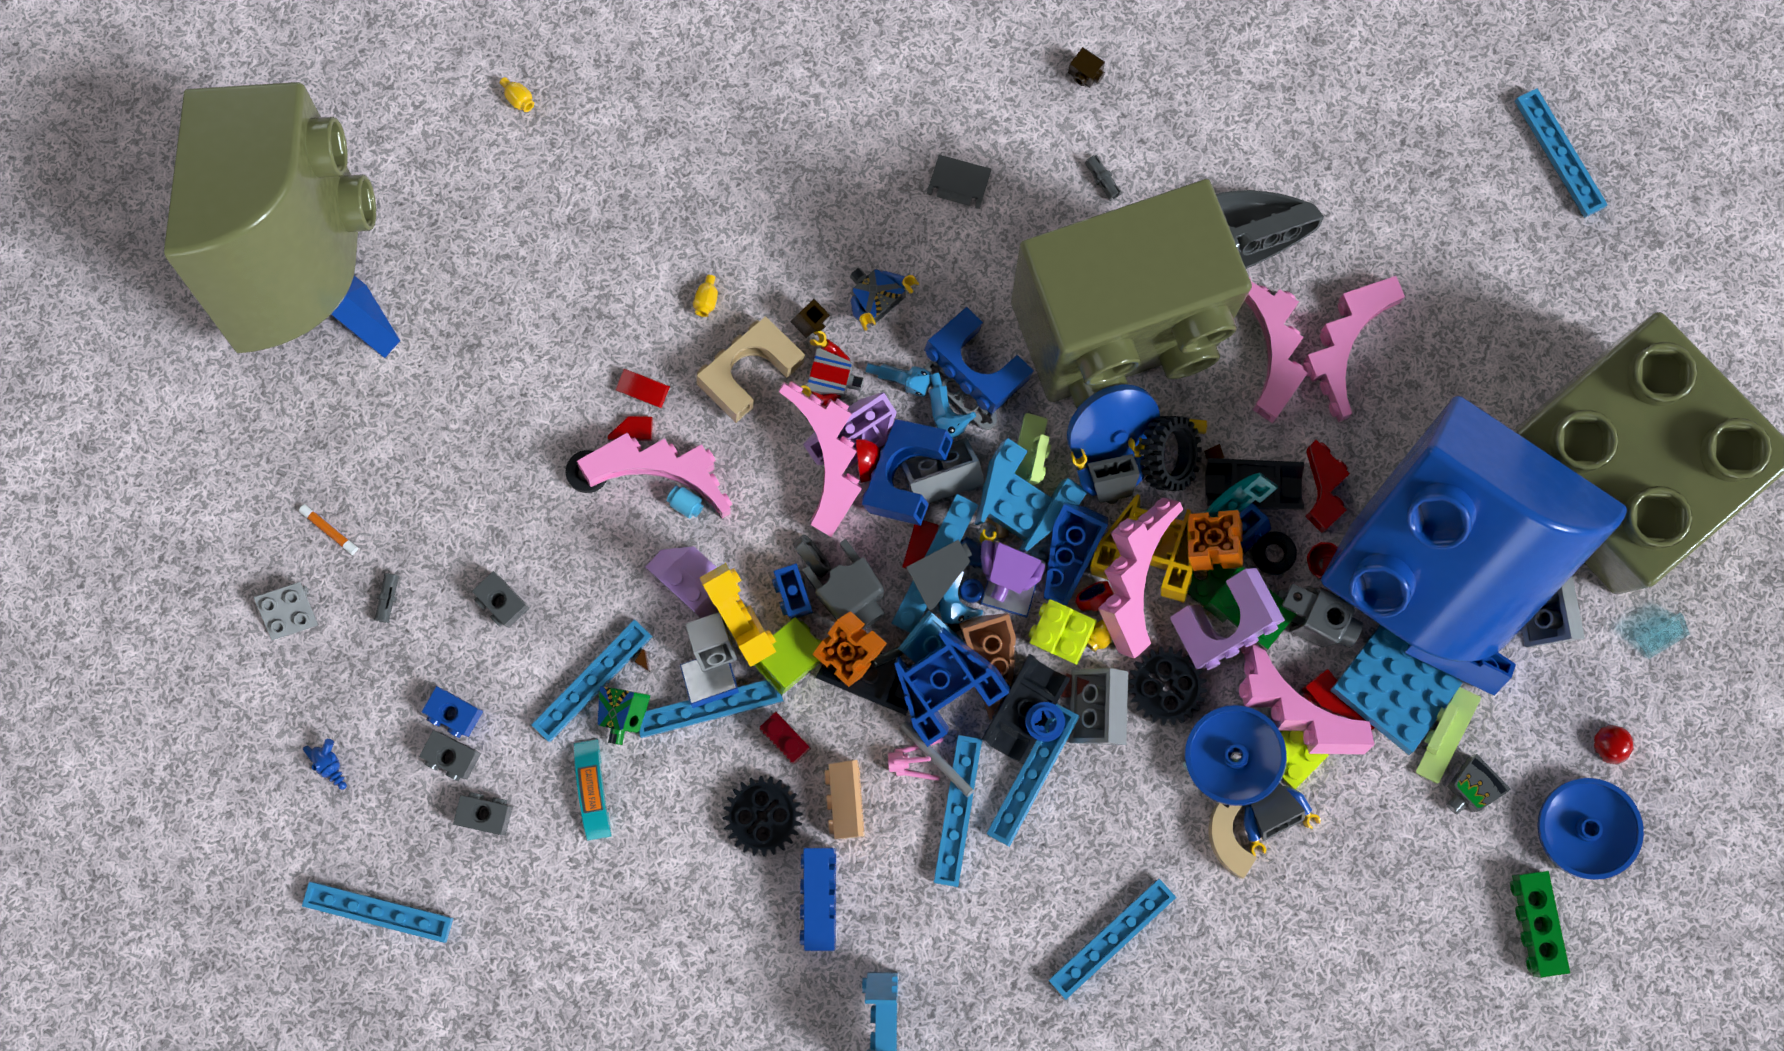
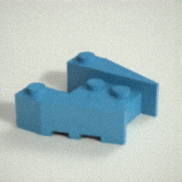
M1007 438L1000 443L989 461L986 481L982 489V498L974 524L978 526L984 523L987 517L1024 541L1018 550L1024 553L1053 530L1054 522L1064 503L1079 506L1087 492L1080 485L1066 478L1060 481L1050 497L1016 475L1015 472L1028 451Z
M868 972L867 978H862V993H865V1004L876 1005L871 1006L870 1023H875V1032L870 1034V1050L867 1051H897L898 972Z

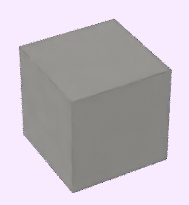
M719 612L686 623L693 653L702 672L737 660L729 631Z

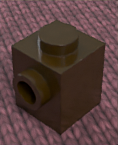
M1082 47L1069 64L1068 74L1073 76L1074 81L1080 86L1086 85L1091 88L1094 82L1098 84L1104 77L1105 61Z
M813 299L790 322L807 338L812 333L822 331L826 327L823 322L830 314Z

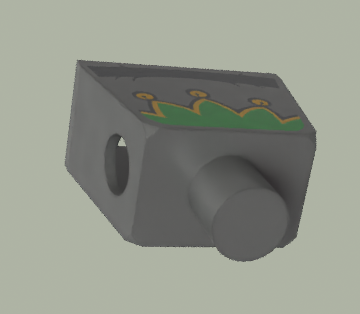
M1478 754L1470 755L1447 786L1455 796L1446 805L1456 815L1465 807L1471 812H1478L1509 792L1511 788Z

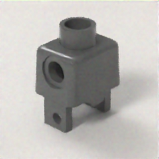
M844 539L840 542V546L853 564L849 566L839 564L832 569L829 581L825 585L821 584L809 566L803 569V573L815 588L817 599L836 621L851 611L865 623L862 627L865 630L885 614L877 603L884 597V588L865 557L860 558L849 542Z
M1295 584L1290 585L1288 592L1280 589L1277 593L1281 599L1284 598L1281 607L1297 614L1291 621L1293 624L1289 632L1323 648L1337 643L1351 648L1357 641L1363 628V622L1352 617L1355 607L1343 598L1322 587L1313 588L1308 586L1303 589ZM1294 593L1300 594L1301 599H1299V598L1293 596V594H1294Z

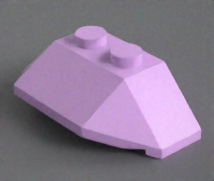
M881 392L862 398L850 405L847 410L851 411V416L839 433L838 438L841 439L842 436L850 439L855 443L853 445L854 448H856V439L868 440L878 447L884 445L897 413L885 393ZM814 432L803 445L817 465H824L822 449L817 434ZM857 452L847 468L858 462Z
M694 546L663 549L645 566L648 571L698 617L704 618L719 612L699 578L717 567Z

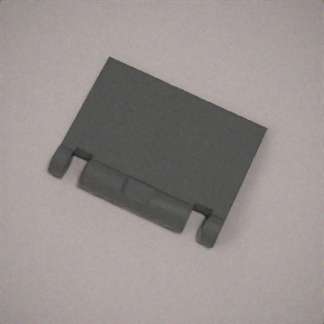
M938 155L927 195H932L933 188H938V198L970 206L972 198L977 199L975 208L980 209L992 169Z

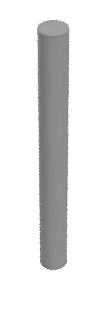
M907 721L900 726V729L926 756L931 757V761L966 797H969L974 792L966 781L931 745L928 747L925 745L916 730Z

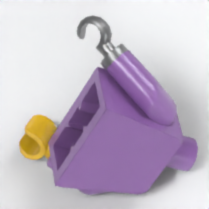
M983 529L979 537L982 543L980 556L986 579L996 584L991 594L992 598L1004 602L1009 589L1020 594L1022 591H1027L1040 582L1046 563L1049 562V554L1046 551H1039V554L1046 555V559H1037L995 541L993 544L997 535L996 532L993 531L991 537H987L985 535L986 529Z

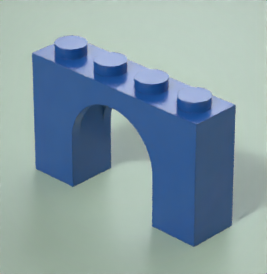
M965 307L927 341L924 351L931 361L936 362L943 368L944 373L949 378H953L960 385L964 393L970 394L977 401L981 409L987 410L992 415L1030 380L1034 370L1018 355L999 371L992 374H981L970 369L962 359L961 348L979 333L983 322L968 307Z
M895 419L892 429L887 435L886 444L880 451L877 467L872 471L869 487L863 494L862 505L870 514L921 526L929 505L922 494L895 488L893 484L894 474L899 465L911 457L923 456L946 461L953 439L945 429Z

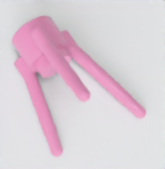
M940 738L939 740H937L936 742H934V743L931 744V745H935V744H937V743H941V742L944 741V739H943V738ZM917 745L897 748L895 752L888 753L889 771L896 772L897 776L905 775L929 780H940V776L905 770L909 769V763L931 761L930 756L909 758V754H904L920 749Z

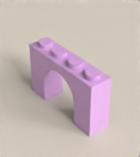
M1257 568L1244 569L1226 581L1238 603L1241 615L1236 632L1229 638L1222 637L1212 628L1200 604L1188 605L1170 617L1196 669L1207 668V670H1211L1221 664L1219 660L1224 657L1228 659L1237 655L1239 648L1244 645L1248 647L1259 641L1258 637L1260 635L1273 633L1278 629L1277 625L1285 621Z

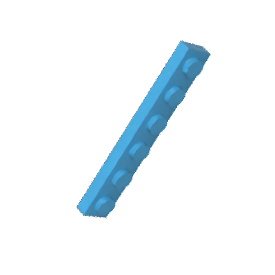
M1538 88L1517 97L1514 102L1583 217L1586 218L1604 209L1608 205Z
M956 494L925 557L957 540L961 541L978 504ZM912 581L891 624L909 633L917 626L927 608L914 581Z
M634 619L537 718L532 726L548 742H551L599 693L600 686L605 687L653 636Z
M768 680L738 687L739 693L696 708H692L690 700L652 709L645 712L639 731L640 737L646 738L784 702L783 696L778 693Z
M1058 704L1056 706L1061 709L1065 717V727L1062 734L1050 742L1036 741L987 832L988 836L1008 847L1013 842L1080 717L1078 714ZM1050 718L1046 722L1044 729H1046L1047 733H1049L1048 725L1052 723V721H1056L1055 719Z
M958 735L953 769L974 790L982 740ZM950 781L934 883L958 887L974 792L969 797H966L952 781Z
M1158 878L1048 979L1049 982L1066 1000L1177 897Z
M315 882L308 883L302 907L447 943L454 919L445 915Z

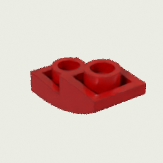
M623 369L615 390L662 408L670 386Z
M925 520L922 521L921 526L914 524L902 568L907 569V566L925 557L937 534L938 524Z

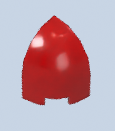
M856 439L860 482L863 483L871 480L872 471L876 469L880 459V449L873 442Z

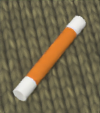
M304 504L300 507L299 512L351 555L358 550L357 546Z

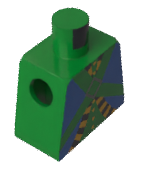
M600 686L597 723L599 726L611 728L608 743L623 745L625 731L636 733L640 731L651 695Z

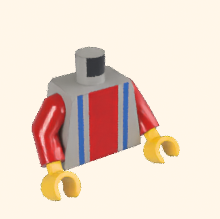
M814 332V334L818 335L819 341L811 339L810 344L813 346L821 345V349L817 348L807 386H801L803 394L808 397L811 394L817 396L824 401L822 405L826 406L830 399L836 401L837 398L845 399L848 388L861 391L864 378L852 375L853 363L850 362V358L839 346L827 339L824 332Z

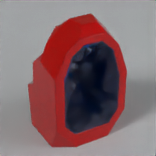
M1099 581L1081 591L1077 595L1075 602L1082 611L1098 612V608L1109 597L1114 595V592L1108 581Z

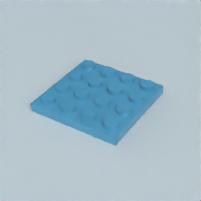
M1379 625L1330 691L1366 721H1369L1372 726L1406 754L1410 755L1415 751L1437 720L1441 707L1445 708L1462 685V682L1456 677L1406 654L1408 643L1382 625Z

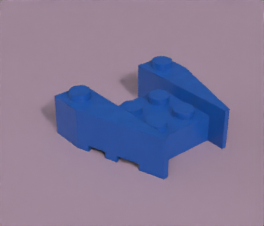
M944 627L940 629L938 634L945 643L944 645L909 668L900 656L895 661L896 671L905 695L904 698L910 712L913 728L927 747L948 734L949 726L938 710L974 686L988 707L1009 694L1010 689L993 664Z

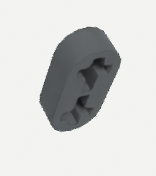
M802 535L793 543L797 553L816 576L822 578L831 570L828 560L808 536Z

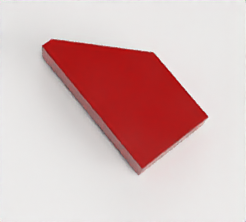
M628 416L607 436V439L613 441L628 433L631 439L635 437L637 441H652L653 417Z

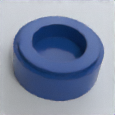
M967 579L961 584L960 596L965 602L976 603L983 597L984 588L980 581Z

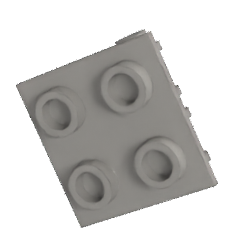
M301 582L254 597L271 640L318 626L306 596L309 594L306 585L302 586Z

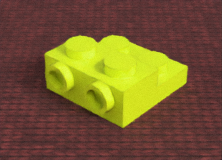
M1049 599L1048 603L1044 602L1039 610L1041 619L1038 625L1034 624L1030 629V644L1077 665L1097 620Z
M1279 730L1284 739L1287 753L1286 768L1282 779L1291 788L1296 789L1329 754H1309L1303 739L1304 731Z

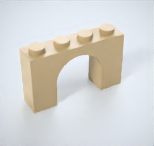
M766 316L760 321H754L750 325L748 332L743 336L741 334L738 335L726 351L724 349L719 351L712 363L703 365L697 372V385L735 423L753 409L754 399L732 377L731 370L738 360L753 355L763 357L770 361L786 378L804 363L805 354Z

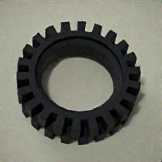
M1159 416L1160 418L1153 419L1154 422L1149 423L1148 427L1150 430L1144 431L1147 439L1141 440V444L1145 446L1144 450L1140 449L1139 455H1144V459L1140 460V465H1144L1145 468L1141 471L1143 475H1147L1145 480L1150 483L1152 488L1166 491H1183L1191 485V481L1195 480L1196 476L1193 472H1199L1200 467L1196 463H1201L1202 457H1198V452H1202V447H1197V444L1201 442V438L1195 437L1199 432L1197 428H1193L1195 424L1189 421V418L1184 416ZM1173 432L1177 440L1178 457L1174 470L1171 474H1168L1164 462V449L1169 435Z

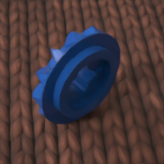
M1049 702L1038 703L1031 707L1026 715V728L1029 734L1038 741H1053L1064 730V714L1055 704ZM1042 711L1047 719L1056 720L1048 725L1049 733L1046 732L1044 726H1035V723L1042 720Z

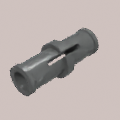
M1093 155L1086 160L1085 165L1093 174L1095 183L1100 185L1109 201L1120 196L1122 191L1116 185L1112 178V173L1104 167L1098 155Z
M384 573L381 592L377 594L379 601L374 621L390 623L393 602L396 603L397 600L395 593L400 576Z

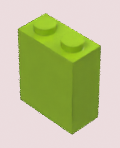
M796 617L773 635L776 643L772 645L776 653L754 665L781 696L821 663L813 653L822 641L815 639L810 633L809 627Z

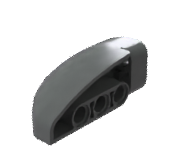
M1255 190L1229 191L1216 194L1246 269L1300 242L1320 227L1324 218L1314 204L1284 194Z

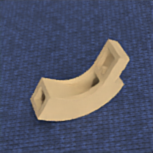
M1216 803L1212 810L1208 827L1211 848L1225 869L1239 879H1244L1257 857L1243 849L1233 834V821L1241 806H1224L1221 803Z

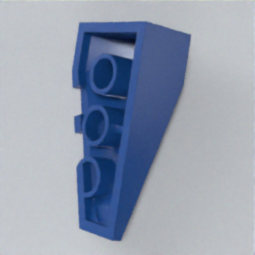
M354 275L345 298L331 315L386 358L400 342V339L367 285Z
M1068 503L1063 504L1053 525L1044 599L1048 601L1051 599L1062 605H1068L1108 527V517L1087 507Z

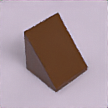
M1220 444L1204 451L1206 459L1225 458Z
M642 649L634 662L650 672L647 652Z

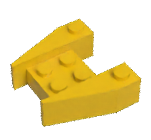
M1137 494L1099 542L1090 565L1091 575L1108 580L1105 570L1114 560L1121 556L1111 532L1127 518L1137 521L1142 514L1148 511L1139 508L1140 495ZM1187 509L1183 521L1174 519L1162 535L1150 562V566L1167 570L1161 586V596L1182 603L1185 602L1192 581V566L1188 558V540L1191 539L1189 533L1190 509Z
M724 563L699 577L750 667L776 653L772 645L776 643V640L770 629L764 630L751 605L746 607L738 595V592L741 591L738 582L742 580L735 568L730 570L727 563Z

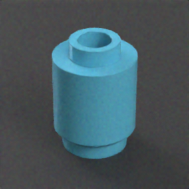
M675 486L666 500L670 503V507L689 519L693 516L697 517L704 507L701 504L702 498L685 487Z

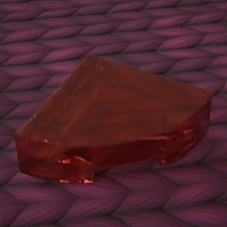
M1066 673L1065 676L1071 679L1061 697L1070 698L1072 696V675ZM1077 677V695L1089 684L1088 680Z

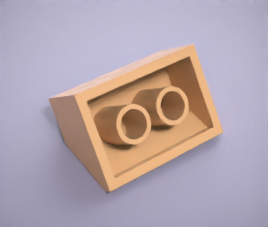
M858 760L829 764V770H825V784L830 785L831 795H826L827 809H832L833 819L828 820L829 835L834 834L835 840L865 837Z

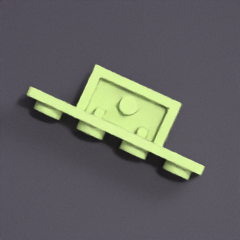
M1026 413L1023 417L1018 445L1028 452L1015 474L1034 486L1044 479L1046 467H1043L1045 458H1048L1051 445L1048 444L1050 437L1044 435L1048 421L1047 418Z
M1459 687L1447 708L1441 707L1436 720L1439 724L1436 730L1430 729L1424 741L1428 743V746L1416 770V774L1436 784L1440 782L1481 700L1480 696Z

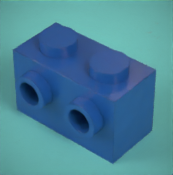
M797 563L775 570L776 578L772 579L775 592L781 593L783 601L779 602L783 616L788 615L791 621L795 617L800 618L812 614L813 611Z

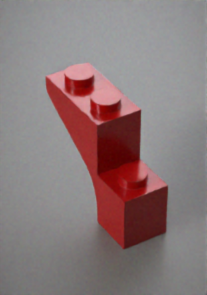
M1316 439L1307 448L1306 454L1317 488V500L1305 517L1323 533L1347 511L1344 507V502L1338 496H1333L1330 492L1350 473L1347 471L1348 467L1340 459L1336 460L1330 454L1331 450L1329 447Z

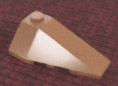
M1009 614L984 615L959 623L964 643L993 664L1010 686L1015 668L1014 648L1016 636ZM1002 698L989 707L983 699L989 720L993 719L992 716Z

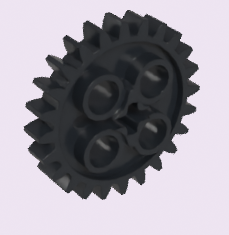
M1171 646L1167 653L1164 652L1163 647H1159L1158 654L1153 649L1149 650L1150 658L1142 654L1140 657L1143 663L1134 662V666L1138 670L1129 671V674L1134 679L1128 680V684L1133 685V688L1128 690V694H1134L1135 696L1130 700V703L1137 702L1139 704L1135 711L1143 709L1145 711L1142 716L1143 719L1150 715L1152 716L1151 723L1154 724L1157 719H1160L1161 726H1164L1167 720H1169L1171 726H1174L1176 718L1182 724L1185 722L1184 715L1190 719L1194 717L1191 709L1198 712L1200 707L1196 703L1205 702V699L1200 694L1207 692V689L1201 687V684L1207 682V679L1199 678V675L1204 670L1195 669V665L1189 662V654L1185 658L1182 657V649L1173 654V647ZM1161 663L1167 664L1170 668L1169 675L1160 674L1158 665ZM1149 673H1153L1163 683L1170 681V688L1183 695L1185 700H1181L1172 690L1165 692L1163 690L1164 685L1151 678ZM1179 678H1185L1189 681L1190 687L1188 690H1182L1179 687ZM1145 683H1152L1155 686L1156 692L1154 695L1146 694L1144 691ZM1166 697L1173 698L1176 706L1173 710H1169L1164 706V699Z
M760 776L758 783L751 777L749 786L741 782V791L733 789L736 795L735 798L727 797V800L732 804L723 808L729 812V815L722 817V819L730 822L729 825L724 827V830L733 831L728 838L738 839L735 847L744 844V853L752 848L753 856H756L759 850H761L763 857L767 856L768 850H771L772 854L776 855V847L779 846L780 849L785 851L784 842L793 844V840L790 838L791 834L799 835L794 828L795 826H802L801 822L796 821L797 817L803 815L802 812L796 811V808L802 804L801 802H793L797 794H788L791 789L789 785L784 789L781 788L782 780H779L775 785L771 776L767 782L764 781L763 776ZM766 792L769 796L768 802L762 806L758 805L756 802L757 794ZM778 799L777 805L766 815L769 818L768 821H760L749 834L747 832L748 829L759 819L758 811L765 812L772 802ZM779 808H783L787 812V818L783 822H777L774 819V813ZM748 810L752 814V820L748 824L740 822L739 816L742 811ZM761 827H767L770 830V837L766 841L759 840L757 836L758 830Z

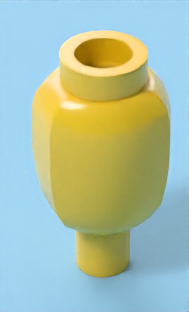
M506 77L500 80V85L505 89L504 96L516 109L529 112L534 107L532 94L525 86L518 82H510Z
M713 275L706 276L705 283L698 287L694 296L693 307L695 308V314L700 317H708L709 313L714 310L717 302L718 291L714 286L716 277Z
M1103 619L1096 623L1087 643V647L1093 652L1097 649L1106 648L1113 641Z

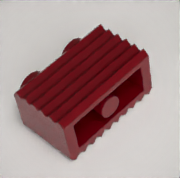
M777 712L773 713L760 726V731L787 757V760H790L791 764H796L811 750L806 742Z

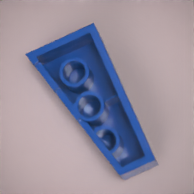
M1408 644L1405 652L1494 696L1512 678L1516 666L1514 662L1499 652L1489 658L1471 662H1457L1435 657Z
M804 848V854H801V869H804V879L800 881V894H804V904H800V920H804V930H800V945H804V951H835L836 849Z

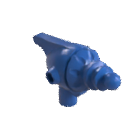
M325 739L322 748L314 747L312 749L308 745L303 747V751L313 763L312 769L324 778H330L329 781H334L333 784H338L341 790L347 787V784L343 781L345 779L344 776L341 777L343 773L339 772V760L331 752L334 745L332 739Z

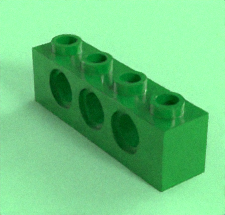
M1549 871L1512 875L1513 881H1510V890L1512 895L1517 898L1518 906L1515 907V914L1518 921L1522 922L1523 932L1520 933L1523 946L1527 947L1529 957H1526L1528 971L1532 973L1533 977L1538 978L1570 974ZM1531 892H1534L1537 897L1534 905H1531L1528 900ZM1537 917L1542 921V927L1539 931L1534 927V920ZM1542 943H1545L1548 949L1545 956H1542L1539 952V947Z

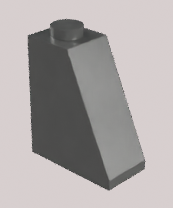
M957 540L907 566L929 611L937 606L970 563L968 557L972 554L966 542L961 544Z

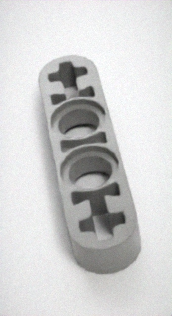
M930 361L926 365V370L932 373L931 367L938 368L940 366L936 362ZM941 367L940 373L945 377L946 374ZM947 377L942 385L946 386L949 382L956 381L953 378ZM961 388L956 393L947 391L948 399L964 414L977 412L980 408L977 401L973 409H967L963 406L964 399L973 397L970 394L964 393ZM981 409V412L985 416H988L990 414L987 410L985 411ZM994 412L991 415L992 423L990 424L988 422L981 423L982 416L979 413L976 414L972 421L982 430H991L997 423V414Z

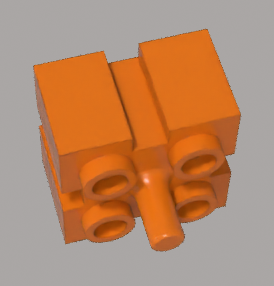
M1219 511L1218 517L1211 518L1208 512L1189 514V533L1191 539L1188 540V558L1193 571L1213 570V564H1222L1223 569L1242 568L1243 549L1240 542L1243 541V524L1239 511Z
M851 611L837 619L827 633L829 636L822 640L813 653L826 667L832 664L837 669L834 674L848 687L863 677L871 666L870 662L880 654L887 644L873 630L869 633L864 631L862 627L865 623Z

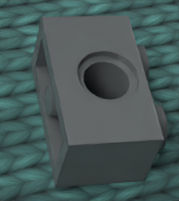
M494 571L472 590L477 596L474 599L475 602L482 609L488 608L493 613L490 617L499 627L504 625L510 628L530 609ZM504 596L503 605L495 607L496 598Z
M433 730L419 757L426 760L424 765L434 770H438L440 767L447 771L446 776L459 781L460 778L468 780L481 753ZM453 751L454 760L447 764L445 755L447 752Z
M469 792L468 797L460 795L453 825L506 836L513 806L507 805L508 800L493 797L492 802L483 800L484 795ZM486 806L489 810V816L482 820L479 812L482 807Z

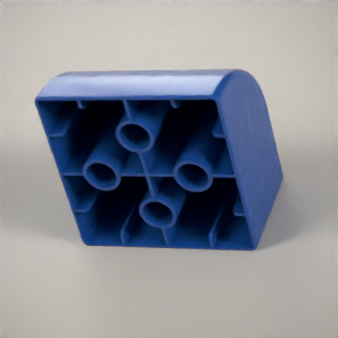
M1455 396L1351 523L1326 568L1321 582L1329 590L1387 630L1425 653L1457 662L1480 661L1497 654L1513 639L1619 527L1625 518L1627 508L1624 504L1465 398Z

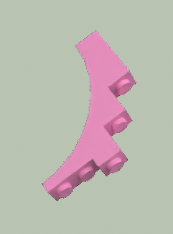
M1397 276L1344 293L1339 299L1338 310L1341 316H1345V318L1325 324L1321 330L1322 333H1320L1322 344L1328 346V348L1308 354L1303 360L1302 366L1308 372L1306 376H1310L1312 382L1321 379V391L1324 395H1328L1330 413L1333 417H1337L1338 422L1346 420L1352 415L1347 398L1345 379L1347 360L1352 345L1359 332L1370 320L1384 310L1400 304L1405 298Z
M1251 281L1252 288L1245 302L1252 309L1261 325L1268 354L1266 381L1253 411L1273 423L1308 374L1301 364L1288 360L1303 339V336L1300 335L1296 328L1284 325L1299 301L1296 300L1292 293L1282 291L1281 289L1273 296L1269 289L1262 285L1258 286Z
M792 381L789 384L783 382L779 392L793 402L806 416L817 434L822 449L824 483L819 504L810 523L813 527L832 537L862 489L861 485L858 484L860 481L858 478L850 473H847L846 476L843 474L857 452L856 448L853 447L855 444L853 441L845 436H842L841 439L838 438L839 433L851 416V411L847 410L849 405L838 398L836 401L830 399L824 407L822 405L823 400L813 394L810 397L801 392L803 388Z
M626 433L577 461L578 467L590 487L608 479L625 475L646 474L660 476L682 483L696 491L713 506L722 519L730 514L732 503L726 493L721 494L718 489L720 484L713 473L709 474V472L714 470L713 462L716 460L709 449L705 450L702 444L676 458L679 456L676 448L672 443L668 445L665 438L641 451V446L636 438L631 439L629 434Z
M1163 497L1145 514H1142L1137 521L1127 518L1111 532L1121 556L1113 561L1105 570V573L1115 594L1109 597L1098 609L1118 653L1134 659L1151 644L1146 630L1143 611L1146 576L1152 555L1162 535L1170 523L1183 510L1179 501Z
M1255 643L1251 646L1245 647L1244 645L1240 648L1245 657L1244 671L1247 676L1239 686V695L1243 698L1244 706L1272 708L1271 718L1275 721V725L1279 730L1304 731L1303 739L1309 754H1365L1375 745L1369 721L1351 720L1334 715L1315 706L1299 695L1282 678L1272 664L1267 652L1261 646Z

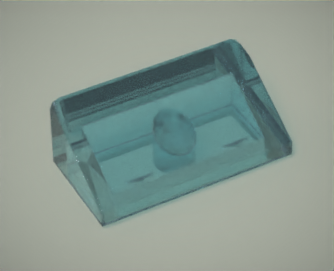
M1679 612L1637 636L1635 640L1647 658L1650 659L1687 637L1690 633L1683 614Z

